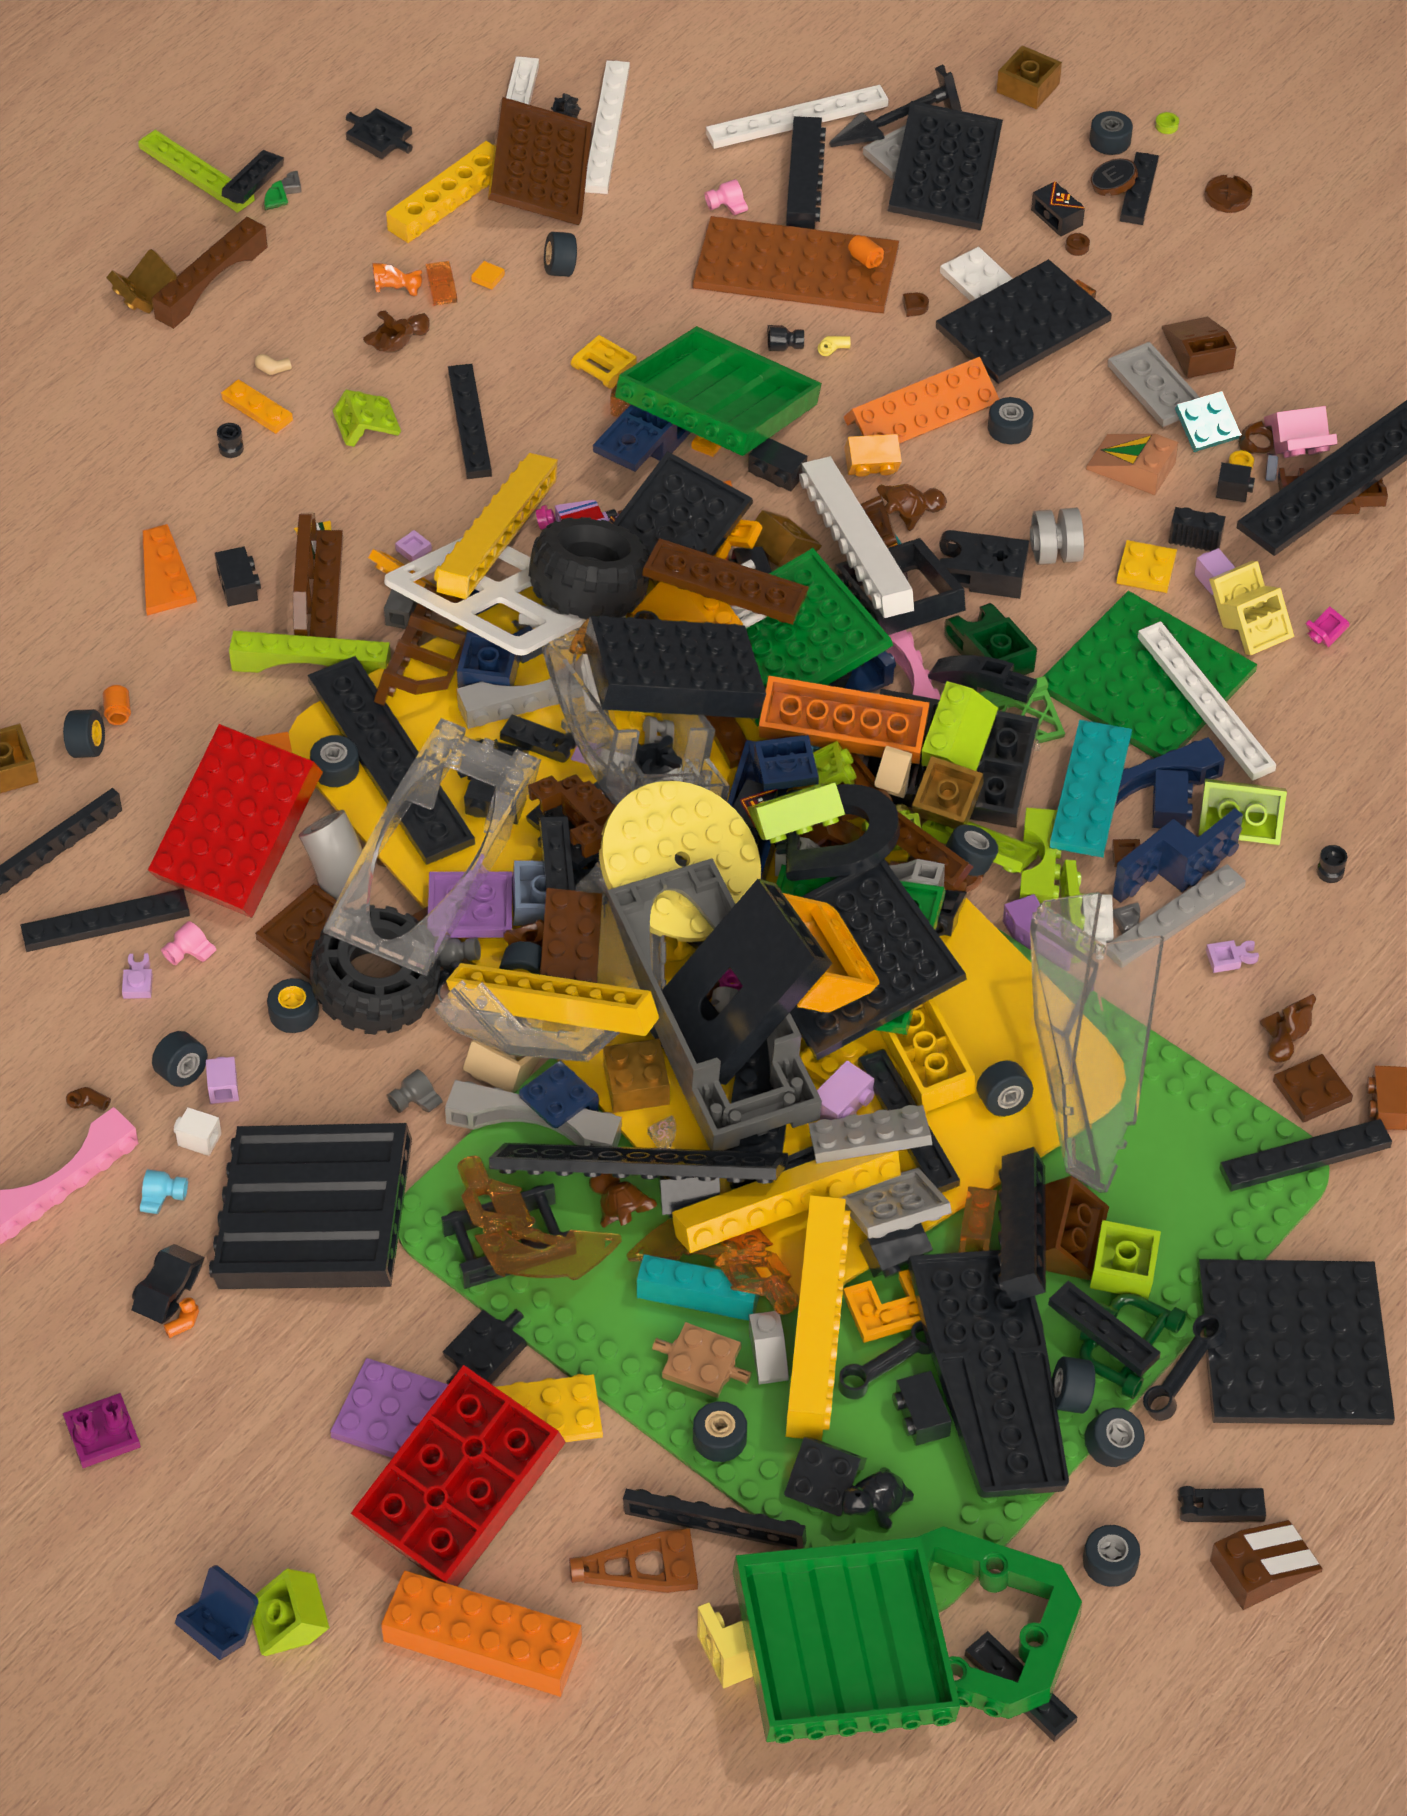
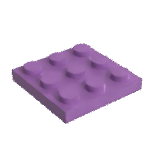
M429 872L427 930L433 938H504V932L512 930V872Z
M366 1358L330 1431L331 1438L393 1458L448 1384Z

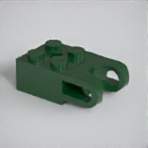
M992 603L979 607L978 622L966 621L959 615L945 619L944 634L961 655L984 656L1014 663L1013 672L1022 675L1034 672L1037 647L1010 617L1005 618Z

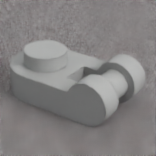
M647 716L644 719V744L659 743L666 735H670L674 741V723L672 721L663 720L661 722L652 716Z

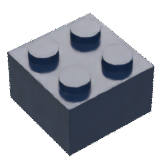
M467 632L457 669L458 688L479 682L514 686L520 663V655L513 654L476 633Z

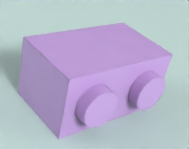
M846 1061L817 1090L822 1100L820 1120H834L845 1118L848 1115H856V1112L863 1105L867 1106L874 1097V1078L849 1061Z

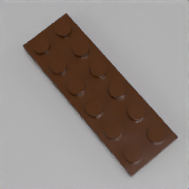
M660 538L648 558L642 576L655 581H661L676 586L679 589L688 590L704 597L713 598L731 606H737L792 625L809 589L808 586Z

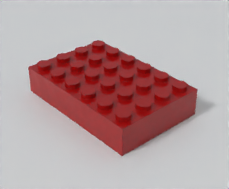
M219 724L148 871L158 880L180 889L184 888L187 892L253 918L323 771L314 761Z
M463 1365L350 1514L360 1525L436 1580L458 1587L566 1441L554 1427Z

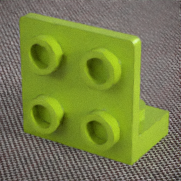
M346 389L332 410L345 445L354 447L359 438L363 436L365 429L397 436L401 433L391 404L383 396H374Z

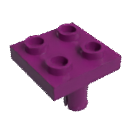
M121 1393L62 1413L82 1468L141 1448Z

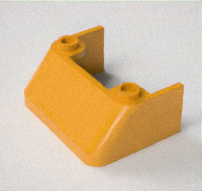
M783 893L833 963L799 1001L797 1006L830 1013L871 993L879 985V979L837 910L825 902Z

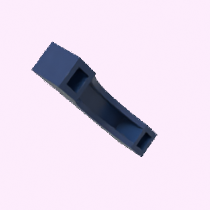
M1207 737L1199 741H1193L1189 745L1177 750H1170L1157 758L1148 759L1137 766L1125 768L1115 808L1129 795L1153 786L1156 769L1187 771L1188 783L1201 785L1204 784L1205 779L1214 780L1223 775L1225 758L1210 738Z

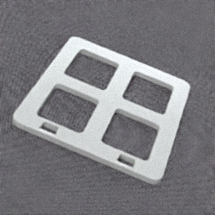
M462 538L387 573L384 579V584L389 588L516 655L529 654L589 622V620L579 618L576 615L557 614L519 594L518 592L532 586L530 583L531 577L528 576L531 557L508 545L498 558L522 571L500 582L484 576L475 587L480 592L458 603H452L419 586L414 581L436 571L437 566L442 565L446 555L453 551L456 542H460ZM496 603H502L542 625L521 636H514L475 614Z

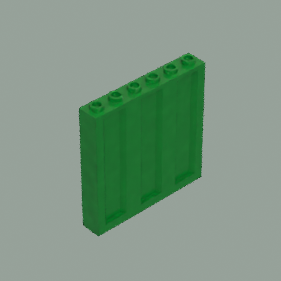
M696 326L621 373L618 378L615 397L736 454L744 456L815 407L818 403L822 383Z
M921 1537L736 1555L732 1572L766 1742L776 1741L779 1744H785L794 1739L808 1738L809 1740H819L830 1735L848 1737L855 1735L857 1732L871 1731L873 1733H883L894 1728L912 1730L921 1725L934 1724L936 1726H946L956 1722L960 1703Z

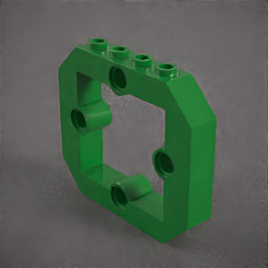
M944 1526L918 1536L922 1539L929 1573L935 1562L978 1576L980 1585L988 1592H1001L1008 1586L1049 1600L1041 1622L1029 1623L1020 1631L1018 1653L1025 1665L1018 1683L970 1667L960 1657H949L953 1675L960 1677L959 1680H955L960 1706H971L983 1710L984 1713L991 1717L1011 1719L1049 1703L1080 1620L1082 1600L1063 1566ZM996 1569L1001 1572L994 1574L989 1572V1570ZM1038 1642L1041 1645L1034 1647L1029 1645L1028 1643Z

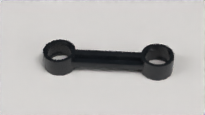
M1206 1313L1195 1320L1193 1324L1195 1337L1163 1384L1151 1387L1144 1394L1143 1405L1153 1419L1164 1421L1175 1414L1177 1409L1175 1396L1208 1348L1218 1347L1224 1342L1226 1329L1217 1315ZM1211 1324L1219 1326L1218 1331L1213 1336H1200L1204 1327ZM1161 1396L1169 1397V1402L1164 1408L1160 1410L1151 1409V1404L1156 1398Z
M921 1320L913 1325L911 1336L863 1366L859 1364L845 1366L839 1375L838 1388L840 1393L849 1399H859L867 1393L869 1382L916 1353L931 1354L928 1344L919 1341L915 1336L917 1333L924 1331ZM848 1376H858L864 1381V1384L853 1388L846 1385L843 1380Z

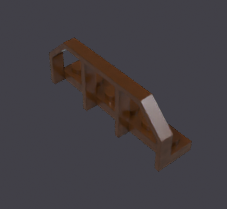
M300 513L298 519L293 585L294 635L308 636L307 614H311L310 636L337 638L343 530H317L315 513ZM311 541H316L315 566ZM309 579H314L312 600Z
M429 584L424 586L425 589L452 603H458L463 600L462 598L438 593L437 587ZM418 603L414 613L410 615L408 625L401 639L397 642L395 652L387 668L382 673L374 702L385 705L388 696L394 697L397 688L414 695L448 689L459 665L467 632L431 620L433 610ZM424 632L459 644L460 647L455 658L452 659L418 646ZM411 658L448 672L446 676L420 681L403 676Z

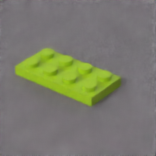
M927 820L922 825L924 831L944 844L947 843L954 831V828ZM969 821L968 825L983 829L995 839L998 845V854L993 863L1001 865L1008 872H1022L1038 856L1040 849L1038 847Z

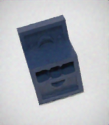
M809 735L749 742V753L756 782L763 784L764 791L819 784V775Z

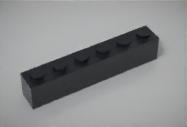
M794 116L786 226L815 229V222H820L821 208L816 206H821L822 191L817 190H822L823 175H819V173H823L824 159H820V157L824 158L825 143L821 142H825L826 127H822V117Z
M1035 1147L1002 1156V1169H999L1002 1187L998 1191L1001 1202V1210L998 1211L1001 1223V1231L998 1232L1001 1252L998 1253V1260L1001 1266V1274H998V1283L1001 1290L1007 1292L1012 1302L1046 1293L1045 1165Z

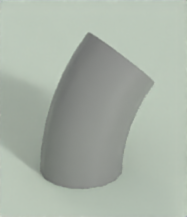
M344 810L333 812L317 820L299 834V838L314 868L319 888L341 904L356 902L368 892L370 879L366 859L357 834Z

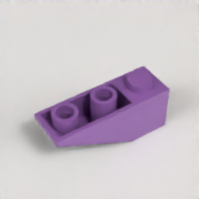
M1035 894L1004 904L1003 922L1013 939L1031 950V920L1061 940L1057 925L1051 923L1045 905L1039 903ZM1035 932L1036 954L1063 972L1068 973L1072 956Z

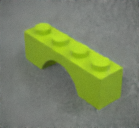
M1026 807L1023 842L1040 848L1038 855L1042 861L1036 867L1022 871L1019 899L1035 894L1039 903L1045 905L1047 912H1052L1053 902H1058L1059 885H1054V880L1060 879L1061 864H1055L1056 859H1061V850L1050 848V840L1058 810Z

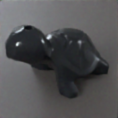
M670 735L663 737L659 743H648L642 746L637 742V736H633L629 747L630 766L617 769L615 774L622 777L634 789L637 782L654 781L662 778L668 772L682 766V758L675 753L673 738Z
M882 1467L880 1471L856 1483L855 1486H850L844 1491L842 1509L844 1514L863 1516L873 1508L879 1526L890 1529L892 1521L888 1517L897 1511L903 1502L913 1501L914 1493L906 1487L901 1477L892 1473L888 1468Z

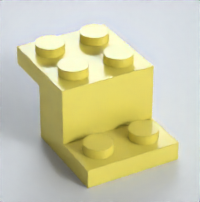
M1250 561L1209 579L1223 628L1239 630L1246 655H1253L1294 637L1281 588L1264 585L1258 561Z
M710 1603L699 1606L697 1637L723 1689L753 1677L743 1622L740 1621L725 1627L721 1614L719 1612L714 1613Z

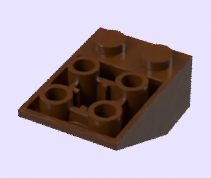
M1208 316L1162 326V330L1187 378L1234 368L1237 347L1229 332Z

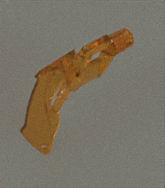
M479 1156L466 1157L457 1165L458 1172L466 1189L461 1195L472 1224L483 1228L484 1234L474 1236L496 1274L503 1277L507 1273L532 1278L568 1277L571 1280H578L601 1263L622 1242L621 1235L614 1233L570 1230L567 1236L564 1237L562 1235H550L539 1229L532 1228L536 1221L528 1212L520 1193L521 1187L490 1179ZM489 1195L497 1213L484 1211L478 1196ZM523 1238L551 1246L539 1250L526 1246L517 1240ZM606 1240H607V1241H612V1242L605 1248V1241H606Z
M668 1219L645 1236L627 1253V1260L631 1262L642 1261L644 1254L669 1260H679L683 1253L687 1256L693 1254L707 1255L710 1258H716L714 1264L722 1269L732 1284L730 1287L732 1290L761 1296L765 1295L774 1310L782 1315L794 1311L799 1304V1297L788 1282L791 1274L776 1253L765 1250L766 1247L772 1246L773 1243L759 1228L720 1242L727 1244L725 1246L711 1245L690 1253L676 1238L673 1219ZM755 1267H767L772 1275L767 1278L761 1277Z

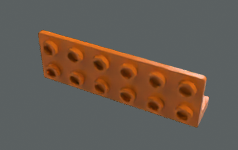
M978 357L855 407L844 416V420L847 426L856 423L862 436L898 434L899 444L988 408L995 401L999 400V397L981 358Z

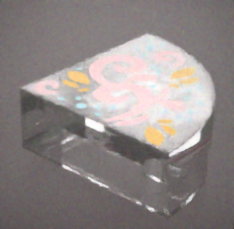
M672 1115L647 1128L648 1135L658 1148L670 1149L676 1137V1122Z

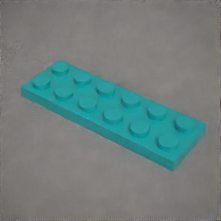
M1079 720L1050 840V848L1104 858L1132 729Z

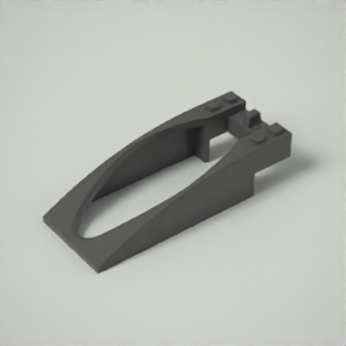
M713 858L607 890L610 906L640 990L651 991L659 1015V1019L654 1024V1027L710 1150L724 1151L739 1146L740 1139L755 1134L760 1136L768 1133L771 1129L789 1123L792 1128L819 1120L822 1100L799 1056L801 1034L790 1013L766 1039L769 1055L770 1083L774 1090L730 1104L719 1082L721 1061L718 1058L696 1063L652 972L650 915L653 903L659 894L665 890L676 891L682 894L699 910L713 930L734 907L735 902Z

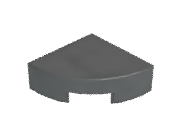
M298 171L286 174L287 177L282 180L285 194L301 193Z
M1138 902L1113 910V918L1122 934L1139 923L1140 906Z

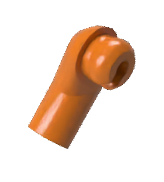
M193 1298L182 1299L179 1303L181 1308L179 1317L163 1325L168 1338L183 1333L195 1325L199 1314V1307L195 1304Z

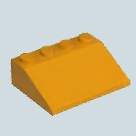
M661 581L637 608L631 612L633 618L637 612L646 610L656 614L659 619L667 621L743 625L742 621L727 603L707 598L688 590L679 589L676 586Z

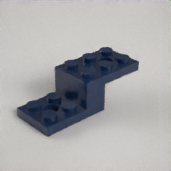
M630 405L593 444V452L636 472L649 457L660 461L667 451L673 453L691 432L634 405Z
M1234 808L1199 837L1175 819H1172L1117 863L1113 898L1121 903L1126 898L1133 897L1141 886L1146 882H1152L1158 874L1181 892L1189 886H1195L1208 871H1214L1220 864V861L1227 856L1231 857L1239 847V834L1242 831L1243 814Z

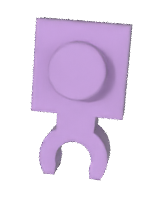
M1234 940L1207 944L1206 953L1213 973L1240 969L1241 962L1246 964L1257 963L1259 954L1247 952L1254 950L1255 942L1245 941L1241 946H1236Z
M144 953L143 961L135 962L133 954H129L128 964L130 969L123 970V999L151 998L153 974L152 969H149V955Z

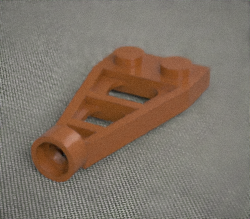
M690 1528L661 1531L589 1556L569 1558L572 1583L584 1582L586 1584L665 1593L698 1589ZM651 1551H658L662 1555L664 1571L659 1575L639 1572L635 1562L637 1557ZM626 1558L628 1559L630 1572L627 1575H610L605 1571V1563L609 1560ZM584 1568H588L589 1572H585Z

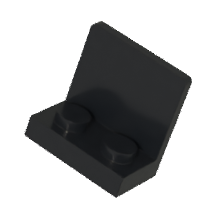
M804 1437L784 1495L833 1515L842 1516L844 1491L853 1486L857 1472L864 1469L867 1458L812 1437Z

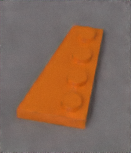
M168 524L143 530L147 616L196 603V594Z

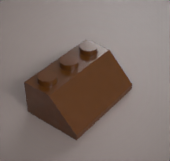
M1068 1176L1045 1184L1046 1270L1048 1272L1091 1280L1102 1220L1106 1221L1109 1206L1075 1177Z

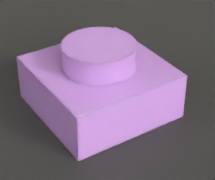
M415 530L395 543L396 551L410 562L432 551L431 543Z

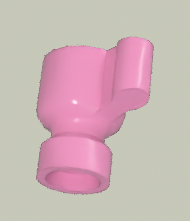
M736 179L722 183L717 191L712 189L704 193L710 210L719 208L720 204H724L733 215L748 211L741 187Z
M187 921L174 934V942L167 943L161 949L164 957L173 965H177L183 960L185 953L191 954L198 960L205 962L216 951L215 946L206 939L204 933L190 921Z

